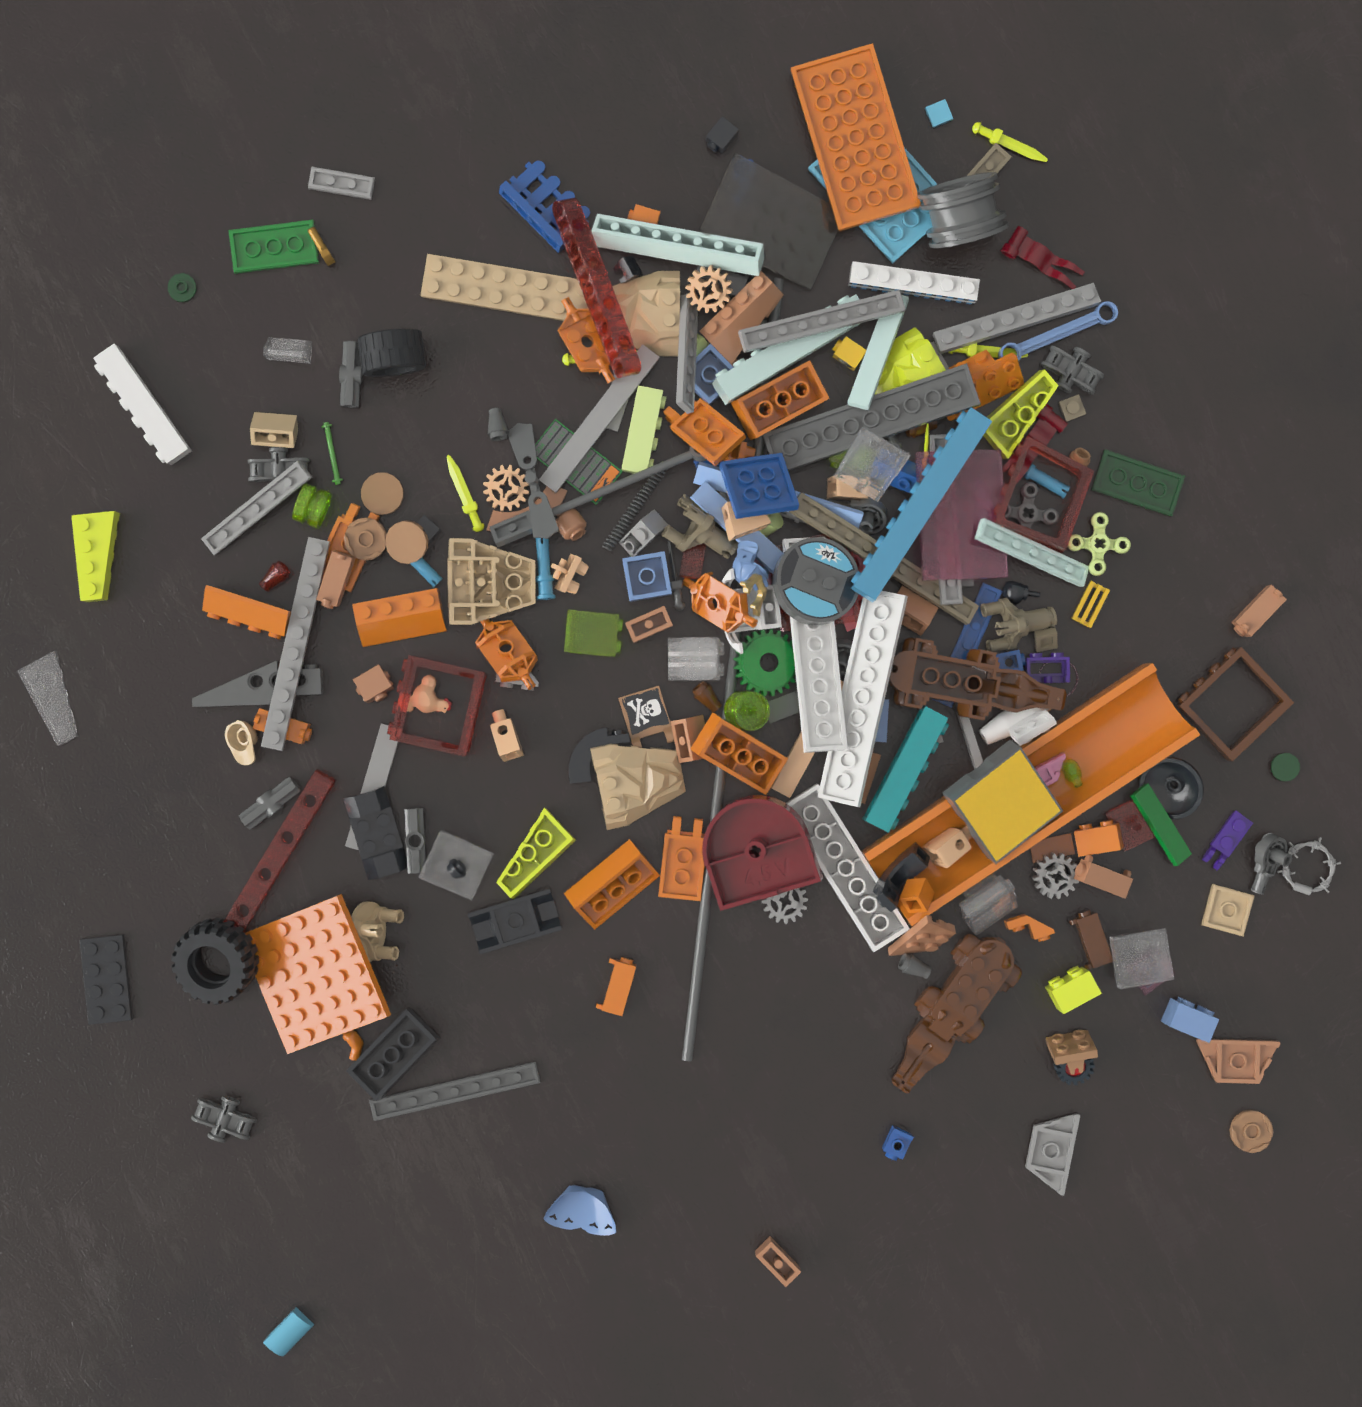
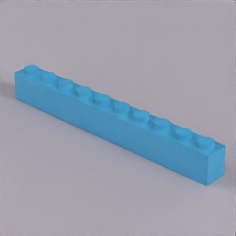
M972 407L967 412L964 410L961 412L956 420L959 423L955 430L953 428L949 430L944 438L947 440L944 447L939 446L933 455L936 458L932 465L929 463L926 465L921 473L924 476L920 483L916 481L909 491L912 493V496L908 501L904 499L898 508L901 513L897 519L893 517L886 526L889 531L885 537L881 535L874 546L877 549L874 554L869 553L865 558L863 564L866 566L863 571H857L851 582L854 584L851 589L873 603L877 599L992 423L990 419Z

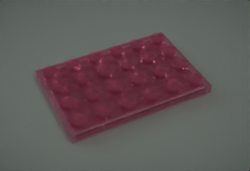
M1001 449L973 450L920 531L922 581L1008 577L1007 554L975 539L980 519L985 518L1005 527ZM936 451L915 453L917 482L920 483L924 476L921 473L928 463L932 465L936 458L933 455Z

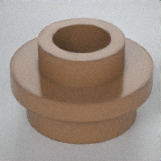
M1076 448L1069 457L1076 467H1087L1090 463L1091 455L1083 448Z

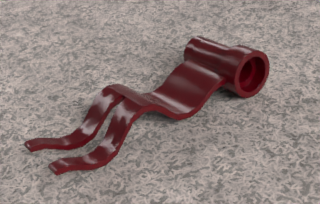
M1017 226L1008 243H1005L1002 247L1001 253L1014 260L1018 256L1034 264L1045 275L1058 279L1071 289H1075L1076 286L1066 275L1050 265L1068 268L1082 276L1085 271L1074 263L1054 255L1046 246L1027 237L1028 231Z
M1047 403L1037 415L1039 420L1032 430L1020 442L1011 458L1000 470L1004 473L1026 452L1024 463L1014 479L1016 484L1028 471L1037 455L1050 442L1056 431L1061 433L1068 425L1065 420L1052 411L1053 408Z

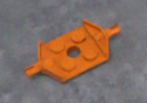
M570 297L563 299L561 302L567 310V316L558 329L561 338L581 372L602 373L609 384L615 380L609 365L619 349H615L595 314L596 309H577L571 302ZM583 337H588L591 340V347H585L582 344L581 340Z
M713 572L703 574L697 582L692 581L688 577L684 578L682 584L691 589L692 610L727 633L735 631L742 623H746L752 628L756 627L758 620L748 614L747 593H738L711 576ZM714 598L716 599L717 604H718V605H717V608L714 607V603H713V599H714Z
M486 619L485 621H480L484 629L475 642L476 647L480 649L500 677V681L521 680L528 690L534 688L536 684L529 674L538 660L537 655L512 620L493 622ZM504 644L512 646L508 652H502L500 648Z

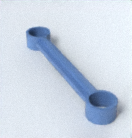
M1103 302L1096 307L1094 312L1019 344H1005L1000 348L998 358L1003 357V350L1006 347H1012L1016 350L1019 361L1021 356L1093 325L1098 323L1102 325L1110 324L1117 318L1118 309L1112 302ZM1102 306L1111 308L1113 316L1110 320L1101 318L1099 310Z

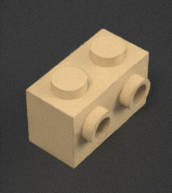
M254 412L250 426L251 445L294 448L298 434L297 415Z

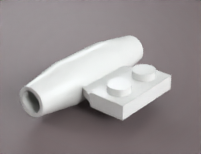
M1032 708L1018 713L1002 711L982 727L979 733L987 745L1011 736L1021 746L1029 743L1041 733L1049 731L1057 723L1054 717L1048 713L1051 709Z

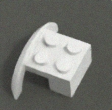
M734 568L729 569L722 580V583L729 587L733 579H735ZM773 584L767 587V594L761 606L760 616L753 615V609L750 608V605L757 597L758 590L755 591L752 587L750 594H747L748 614L758 620L756 627L752 628L748 624L742 623L733 632L727 633L725 631L729 644L740 654H743V645L738 640L735 632L782 627L780 607L774 594ZM743 588L733 589L738 593H744Z

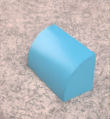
M296 1307L266 1337L263 1343L277 1355L284 1356L314 1324Z

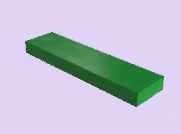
M1149 783L1143 784L1130 796L1173 866H1179L1192 853Z

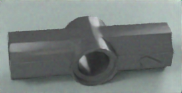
M356 341L343 342V358L339 371L341 407H359L360 385L363 382L358 342Z
M288 777L273 790L270 789L256 800V803L239 815V818L251 830L265 818L271 817L282 809L286 802L301 792V789L291 777Z
M423 808L405 809V844L408 873H425L427 870ZM412 835H418L421 838L419 846L416 847L410 843Z

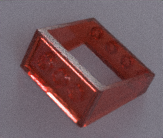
M409 655L408 659H404L402 665V672L405 673L403 680H399L397 692L400 695L399 700L394 701L392 713L395 714L394 722H390L387 734L390 735L389 740L464 757L469 756L487 673ZM417 666L474 679L459 745L402 733Z

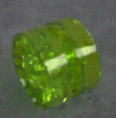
M305 483L296 500L292 519L301 523L307 520L309 526L319 529L329 509L332 492L320 489L317 492V487Z
M737 691L726 700L724 715L726 720L742 730L754 731L762 728L768 721L770 706L767 699L760 693Z

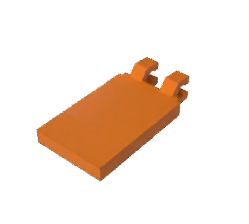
M701 398L697 402L694 400V412L687 414L685 412L680 416L670 406L663 411L664 415H666L665 419L671 424V430L714 466L718 465L720 461L746 439L745 433Z
M354 503L350 504L346 515L338 516L327 541L330 542L323 577L332 551L337 550L351 555L345 547L344 536L348 526L355 521L361 508ZM370 512L368 518L378 521L380 516ZM355 559L345 590L352 592L366 560Z
M673 816L672 830H667L664 837L658 897L701 901L704 874L702 845L705 835L702 833L703 819L694 818L693 832L680 831L682 817Z

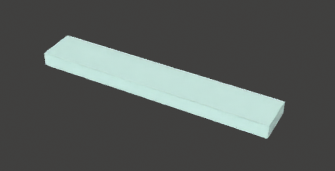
M901 295L906 309L909 297ZM904 312L878 319L849 396V406L869 410Z
M980 519L975 535L976 540L1078 587L1085 585L1089 571L1087 565L990 520Z

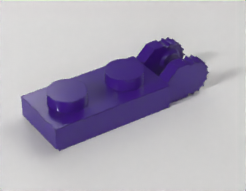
M1234 810L1210 843L1211 846L1204 854L1202 860L1208 862L1215 851L1218 850L1221 855L1213 865V868L1218 870L1226 861V858H1229L1253 822Z

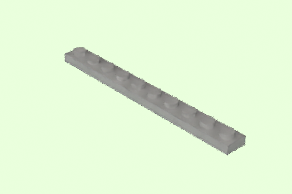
M308 537L261 747L280 751L284 749L317 604L316 598L321 586L330 547L329 541Z

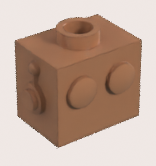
M379 664L353 679L357 686L356 692L368 704L374 700L379 702L388 696L387 693L393 690L394 687L392 686L393 683L389 680V673L384 671Z

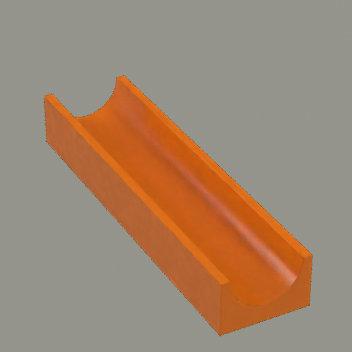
M1153 663L1140 665L1057 720V724L1051 727L1049 731L1041 733L1029 743L1020 746L1034 767L1062 752L1066 755V759L1063 761L1058 781L1047 786L1063 812L997 864L984 855L973 837L968 840L972 848L950 867L945 868L935 865L929 859L928 867L913 879L926 878L935 892L928 912L908 913L899 898L897 908L907 923L911 926L915 925L926 915H930L1200 736L1197 729L1181 716L1169 700L1157 678V669ZM943 796L861 850L879 879L888 866L913 843L916 842L922 848L923 845L952 827L961 830L967 825L955 813L947 799Z

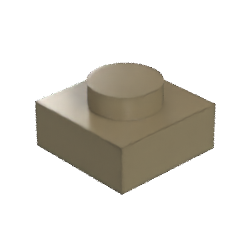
M1079 394L1058 402L1066 422L1086 415Z
M1056 628L1034 631L1035 649L1037 652L1058 648Z

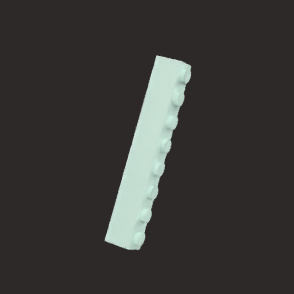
M597 214L592 228L593 243L596 247L705 267L713 265V268L716 269L720 267L721 270L754 276L760 275L764 261L763 244L602 214Z
M856 294L850 298L846 295L837 303L841 305L860 299ZM859 324L769 346L764 350L762 348L757 349L750 354L751 358L746 361L742 358L733 364L734 368L731 370L723 369L717 373L712 385L724 404L727 405Z

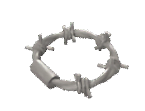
M1322 838L1319 839V842L1315 840L1314 842L1300 843L1295 846L1289 842L1292 847L1289 848L1288 854L1298 858L1295 853L1304 846L1312 847L1311 853H1313L1314 849H1320L1328 857V860L1323 861V863L1328 862V866H1330L1329 877L1324 880L1321 876L1322 882L1314 889L1297 882L1294 883L1290 875L1295 874V872H1291L1289 866H1283V870L1277 872H1282L1294 891L1310 895L1312 892L1325 889L1329 893L1327 888L1330 886L1335 866L1341 864V862L1336 863V859L1321 844Z

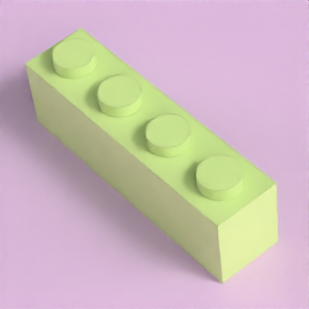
M638 385L622 464L623 472L635 474L653 466L654 459H650L652 450L656 451L658 438H654L656 429L660 430L662 423L659 411L664 409L666 402L663 390Z

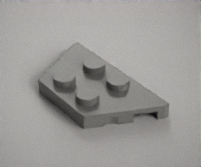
M1077 1113L1034 1124L1025 1164L1029 1171L1062 1196L1065 1194L1080 1120V1114Z

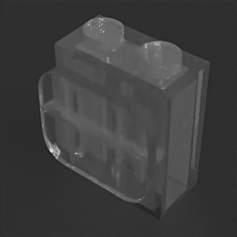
M719 637L668 638V681H719L720 676H724V663H720V655H724V643L719 642Z
M992 873L964 892L965 900L958 904L963 920L976 936L1018 907L1016 902L1018 897L1014 892L1015 887L1009 879L1004 880L1001 875L996 876Z

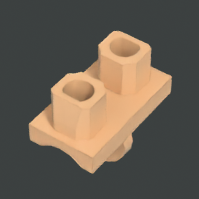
M570 554L567 561L561 558L558 565L552 563L551 568L555 569L553 578L558 580L554 587L555 589L564 593H577L580 584L573 581L572 578L575 572L584 576L589 568L587 564L581 561L582 558Z

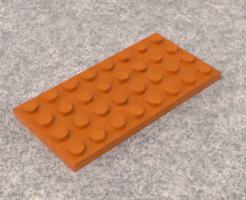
M873 43L791 67L792 77L838 231L920 208L919 204L921 202L917 197L918 192Z

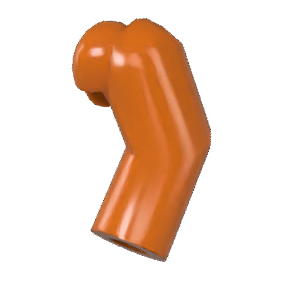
M351 1030L343 1033V1039L351 1046L349 1059L356 1061L361 1056L363 1040L356 1031Z

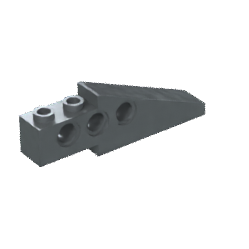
M274 661L192 698V707L270 705L275 686L274 679L277 676L280 662ZM317 664L304 665L301 674L305 676L306 682L302 686L298 685L296 695L324 694L323 669H317ZM257 675L263 679L260 687H255L253 684V679Z

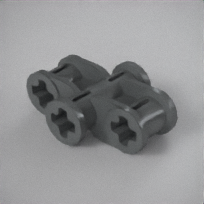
M1051 346L1049 348L1050 353L1046 360L1041 362V366L1060 376L1059 380L1055 381L1058 384L1057 388L1066 393H1071V387L1074 384L1083 391L1094 395L1097 384L1105 375L1085 364L1087 359L1091 358V354L1079 347H1074V353L1071 356L1062 349Z
M282 447L269 448L271 459H248V464H250L249 482L273 481L298 460L308 470V462H310V458H286L288 448Z
M222 1095V1103L220 1105L208 1099L198 1098L197 1102L199 1104L191 1120L212 1127L211 1132L207 1135L208 1138L224 1143L226 1142V1133L240 1139H250L249 1133L252 1124L256 1123L257 1119L249 1114L235 1110L236 1106L240 1104L238 1099Z

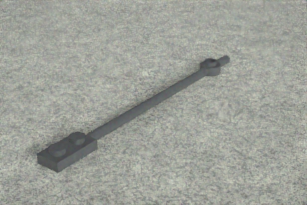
M690 446V450L551 509L554 516H557L690 459L698 462H703L707 459ZM529 510L490 526L497 547L532 534Z

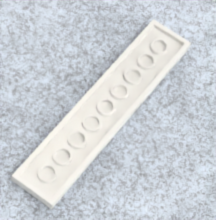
M806 538L783 539V553L795 543ZM790 617L804 753L846 750L848 747L835 623L833 621L824 625H808Z
M881 591L873 603L864 597L862 599L842 687L848 749L828 751L818 798L856 807L861 806L908 596Z

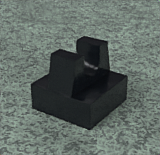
M634 256L623 257L617 261L618 264L613 268L615 272L622 270L624 276L619 279L621 283L643 275Z

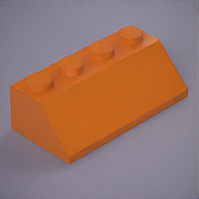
M209 585L205 587L202 611L208 612L207 617L219 620L221 616L228 618L227 623L240 627V624L243 623L249 625L248 630L260 633L262 629L268 631V636L277 639H281V636L286 637L291 611Z
M437 588L352 604L357 630L363 647L447 631L440 592Z
M629 839L568 889L564 895L574 909L595 930L656 880L660 874Z

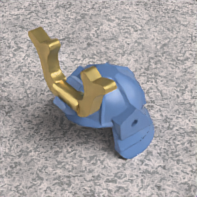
M743 540L738 544L737 557H735L733 562L734 576L736 581L743 587L744 593L750 594L752 587L755 591L758 590L757 597L750 605V608L753 609V615L760 616L761 606L769 586L767 581L769 570L754 562L759 552L757 543Z

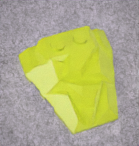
M915 327L894 340L874 395L946 371L931 343L924 339Z

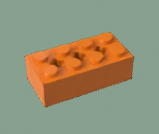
M809 360L737 398L731 404L749 439L753 440L830 398ZM799 387V388H800V392L797 394V393H796V388ZM779 397L782 398V401L780 402V404H779L778 401H777V399H778ZM760 407L764 408L762 414L759 412Z
M715 713L711 714L690 748L700 757L765 795L788 760L787 757Z

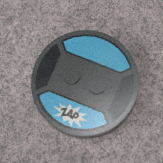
M821 537L806 538L792 545L778 559L773 572L774 594L781 608L793 619L808 625L828 624L846 614L856 602L858 593L851 589L854 584L851 580L859 570L851 554L837 542Z

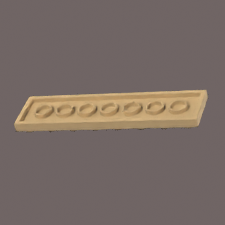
M427 254L420 296L564 321L567 316V310L561 301L570 297L575 308L592 309L596 282Z

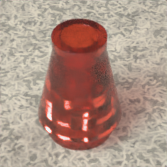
M278 560L271 565L259 584L265 591L269 592L273 587L289 578L288 575L291 571L283 562Z

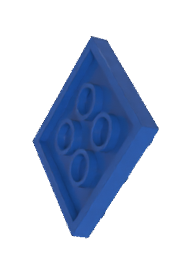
M782 453L720 461L719 468L736 519L798 510L799 502Z

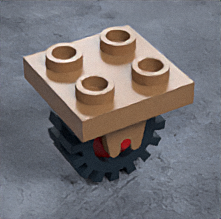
M1076 1030L1073 1033L1054 1034L1051 1037H1046V1044L1053 1058L1054 1068L1061 1081H1066L1068 1085H1071V1082L1074 1085H1078L1077 1081H1080L1082 1084L1085 1083L1084 1078L1090 1079L1089 1073L1093 1075V1068H1095L1092 1058H1097L1098 1052L1088 1030Z

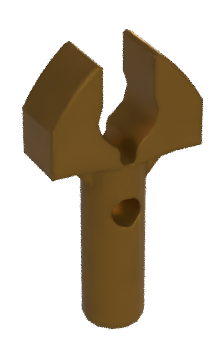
M311 227L308 229V233L328 266L335 263L316 228Z

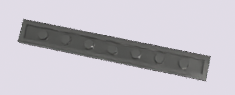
M536 1061L386 1095L379 1101L370 1099L369 1103L373 1120L376 1121L538 1084L541 1081Z

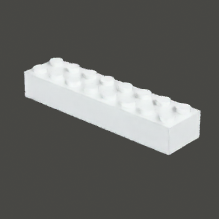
M816 783L786 802V804L791 806L803 819L821 871L869 947L875 952L907 932L910 928L897 908L890 912L886 907H882L879 904L876 894L873 892L879 879L829 800L818 798L820 786Z

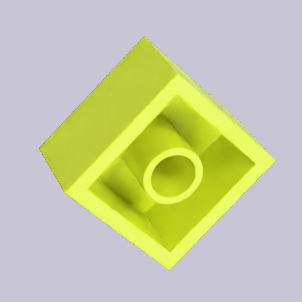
M1075 966L1067 971V975L1062 978L1060 976L1054 977L1048 981L1049 985L1045 986L1056 1009L1063 1014L1102 994L1090 971L1084 967L1079 968Z

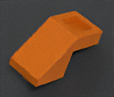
M1025 914L1004 920L1006 929H1012L1013 932L1025 929L1024 925H1027L1031 938L1034 940L1038 939V942L1050 939V935L1055 933L1054 929Z

